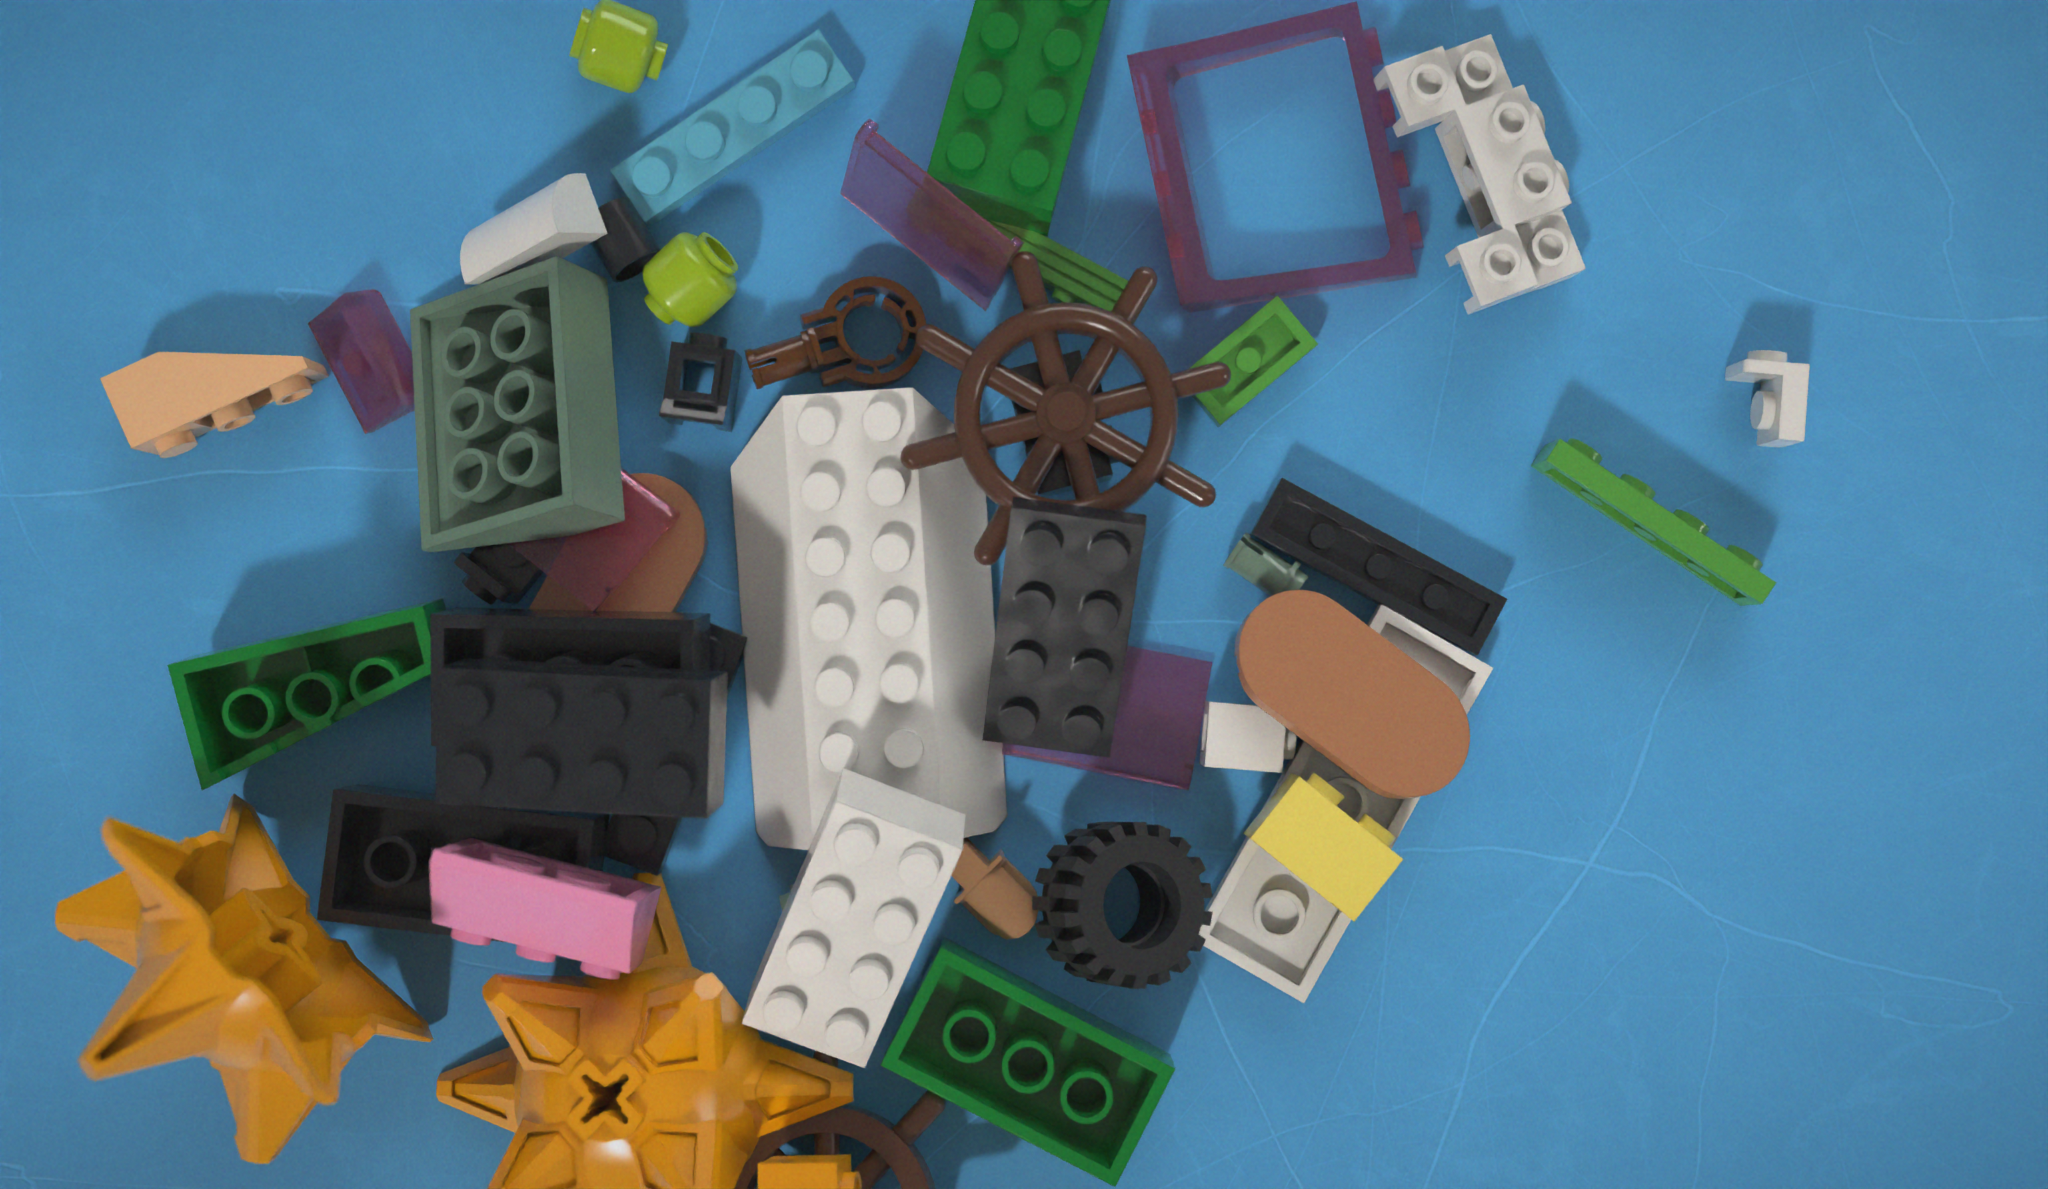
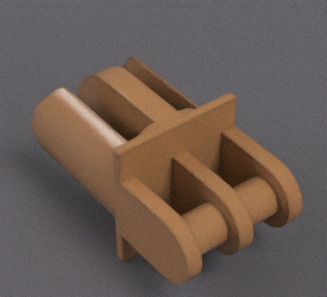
M967 837L964 838L963 850L951 875L962 886L956 893L954 902L956 904L960 902L994 935L1001 936L1006 940L1020 938L1031 930L1037 920L1038 910H1032V895L1037 896V891L1030 881L1004 856L1002 849L989 860Z

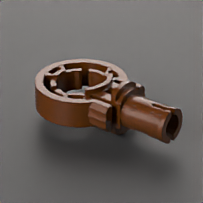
M861 277L851 280L836 289L826 301L824 308L801 314L800 322L805 331L800 332V335L756 349L744 350L757 390L765 385L807 372L811 374L815 372L820 373L819 380L823 388L843 381L861 388H882L895 384L906 377L917 364L923 349L917 344L916 334L922 326L926 325V319L919 302L904 286L883 277ZM865 292L881 293L893 298L903 306L901 309L895 302L884 297L881 306L883 310L889 311L895 317L900 328L901 340L896 348V353L899 355L903 353L908 337L915 340L912 353L899 367L889 372L881 373L880 369H884L895 362L896 357L893 354H889L881 360H869L860 357L847 344L843 333L844 321L854 310L863 306L871 307L875 302V295H864L854 300L853 295ZM843 301L848 302L841 311L836 309ZM906 315L910 316L913 327L909 326ZM830 341L836 343L837 348L821 352V344ZM844 363H848L847 365H844V366H841V367H837V368H834V369H831V370H828V371H824V372H823V370H825V369H828V368H831V367H835V366H838V365H841V364H844ZM856 369L870 371L872 374L862 373Z

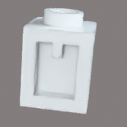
M1772 350L1747 352V359L1726 367V381L1761 383L1760 391H1757L1753 397L1750 410L1751 425L1754 429H1757L1756 446L1782 448L1805 440L1810 364L1787 362V353Z

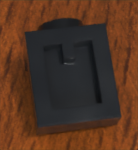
M547 538L475 547L471 553L461 552L455 559L454 564L467 573L462 580L464 586L483 601L493 605L499 599L502 602L518 604L562 550L564 544L557 538Z

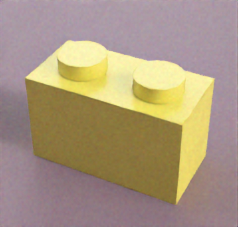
M1314 772L1307 781L1291 773L1245 830L1244 834L1351 920L1355 921L1403 861L1399 855L1389 848L1396 837L1365 813L1358 822L1337 807L1344 796Z

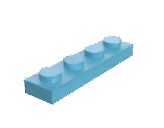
M818 29L612 168L610 172L642 219L651 227L856 88L854 80Z

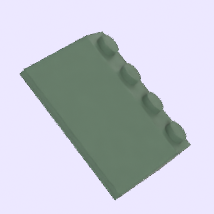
M555 256L410 309L421 549L423 551L439 552L572 536L625 521L608 283L606 278Z

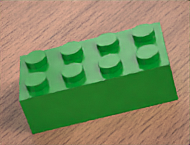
M975 0L925 177L926 204L1038 232L1048 237L1111 0Z
M945 937L891 1039L881 1062V1066L1114 1187H1116L1175 1071V1066L1169 1053Z

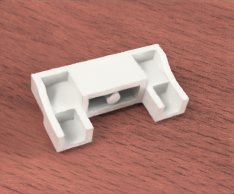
M1491 34L1445 51L1443 46L1387 65L1373 79L1377 91L1389 87L1401 116L1393 125L1397 138L1441 122L1435 128V131L1478 235L1477 239L1461 244L1445 255L1449 267L1460 263L1473 297L1463 303L1468 315L1522 294L1569 279L1586 269L1563 213V209L1572 203L1568 194L1569 179L1563 165L1559 161L1554 160L1545 138V120L1542 111L1535 102L1530 101L1524 84L1515 88L1512 87Z

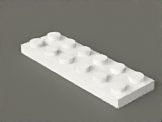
M1378 605L1367 625L1443 681L1456 694L1467 715L1492 672L1493 667L1386 606ZM1301 739L1295 750L1293 760L1290 759L1265 805L1291 773L1307 781L1314 772L1344 796L1337 807L1358 822L1365 813L1394 835L1396 838L1389 846L1392 849L1420 797L1398 799L1378 795L1363 786ZM1246 836L1204 910L1213 912L1211 926L1201 925L1199 935L1206 939L1203 945L1206 948L1300 1002L1305 1003L1351 919Z

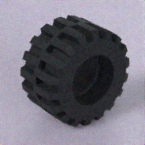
M1095 822L1087 824V829H1074L1064 835L1067 845H1054L1046 855L1053 863L1050 869L1039 868L1035 882L1044 884L1042 896L1032 895V910L1042 911L1043 920L1035 923L1038 936L1052 940L1051 944L1045 949L1054 961L1066 962L1064 970L1073 976L1086 978V981L1130 989H1146L1147 984L1159 986L1171 981L1169 971L1182 973L1191 964L1186 954L1189 951H1201L1206 941L1205 938L1199 935L1201 925L1211 926L1213 913L1212 911H1204V899L1213 897L1211 884L1201 883L1199 875L1206 868L1200 857H1187L1192 846L1184 838L1170 837V829L1161 825H1147L1146 822ZM1125 867L1137 883L1140 894V909L1130 931L1122 938L1117 939L1106 923L1103 903L1109 882L1119 870Z

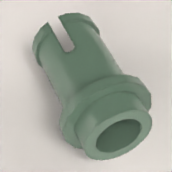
M1247 532L1223 564L1224 567L1230 568L1269 596L1284 591L1299 590L1308 578V575L1298 569L1301 566L1300 562L1296 560L1291 565L1253 539Z

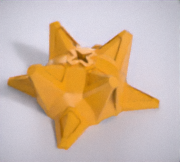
M233 794L230 798L219 832L211 830L197 837L188 838L186 836L179 843L108 817L101 827L102 838L111 856L125 870L57 903L55 924L59 932L77 942L87 940L136 968V972L78 1058L80 1068L89 1079L98 1081L193 1056L209 1059L211 1066L220 1071L237 1124L236 1135H234L241 1159L247 1162L269 1164L275 1160L318 1102L328 1105L338 1101L341 1071L356 1051L373 1035L420 1042H431L433 1040L427 1021L357 959L347 941L331 938L310 913V895L292 878L254 807L236 794Z
M634 873L633 880L661 887L642 964L630 973L621 972L619 979H606L589 974L583 976L494 974L483 985L482 995L510 1047L439 1074L436 1096L439 1102L515 1133L487 1189H734L744 1164L751 1157L760 1136L853 1102L854 1073L761 1039L757 1029L742 1024L745 1011L731 996L724 984L713 973L706 974L692 966L661 873L658 876L651 873Z

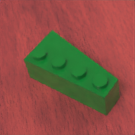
M437 599L207 652L168 664L201 790L207 789L431 674V614L446 610L444 599Z

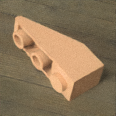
M157 352L100 378L131 449L156 454L160 458H169L193 449L198 444L196 437L215 428L220 432H224L250 423L255 419L253 411L274 401L277 405H286L307 397L313 392L311 385L329 377L324 365L303 356Z

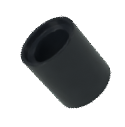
M628 197L617 198L598 208L608 234L590 244L614 282H623L642 273L644 266L661 249Z

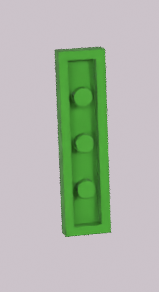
M1570 438L1567 443L1562 439H1558L1544 445L1531 467L1738 605L1763 604L1776 582L1760 572L1763 564L1754 555L1734 545H1728L1725 549L1706 536L1709 527L1701 520L1679 509L1671 513L1652 500L1656 493L1647 484L1628 474H1622L1619 478L1599 465L1602 456L1587 444Z

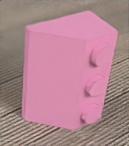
M474 838L434 849L430 861L432 923L452 928L450 937L455 940L481 946L490 945L492 938L516 944L515 953L517 955L540 962H555L556 955L582 961L580 966L582 972L606 979H619L621 972L630 973L642 964L661 891L660 886Z

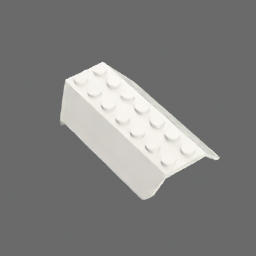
M913 387L782 396L730 467L742 635L748 637L743 655L756 833L767 846L809 850L843 768L965 814L964 838L995 832L1007 817L1003 743L982 740L996 633L991 565L985 566L978 563L974 557V549L988 525L987 496L970 475L962 458L917 470H910L903 466L900 454L905 446L955 432L954 424Z

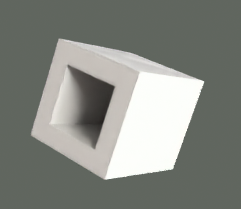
M1204 701L1200 765L1213 768L1282 773L1283 759L1293 760L1296 735L1257 705Z

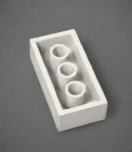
M843 768L752 982L742 1024L865 1068L963 850L966 815Z

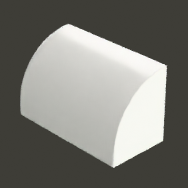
M568 174L468 232L460 250V265L465 284H481L555 256L564 258L608 234L586 174Z

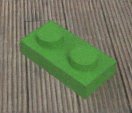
M1277 295L1189 368L1213 362H1223L1231 370V379L1226 386L1192 395V397L1219 428L1312 351L1318 343Z

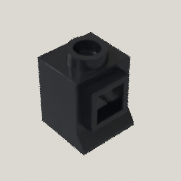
M689 333L688 344L671 341L664 397L659 417L670 424L682 425L683 421L711 424L718 430L732 432L742 357L735 350L726 349L727 338L706 333ZM688 361L715 364L711 394L684 391Z

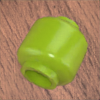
M601 0L595 5L593 11L583 7L569 56L578 59V71L582 77L625 93H633L641 87L645 77L657 81L668 44L656 40L659 27L657 20L651 14L612 0Z
M682 232L672 238L644 266L643 281L649 292L644 297L645 303L656 317L668 325L678 321L689 327H699L706 323L737 292V281L734 273L738 270V265L729 251L710 234L703 232L696 236L688 232Z

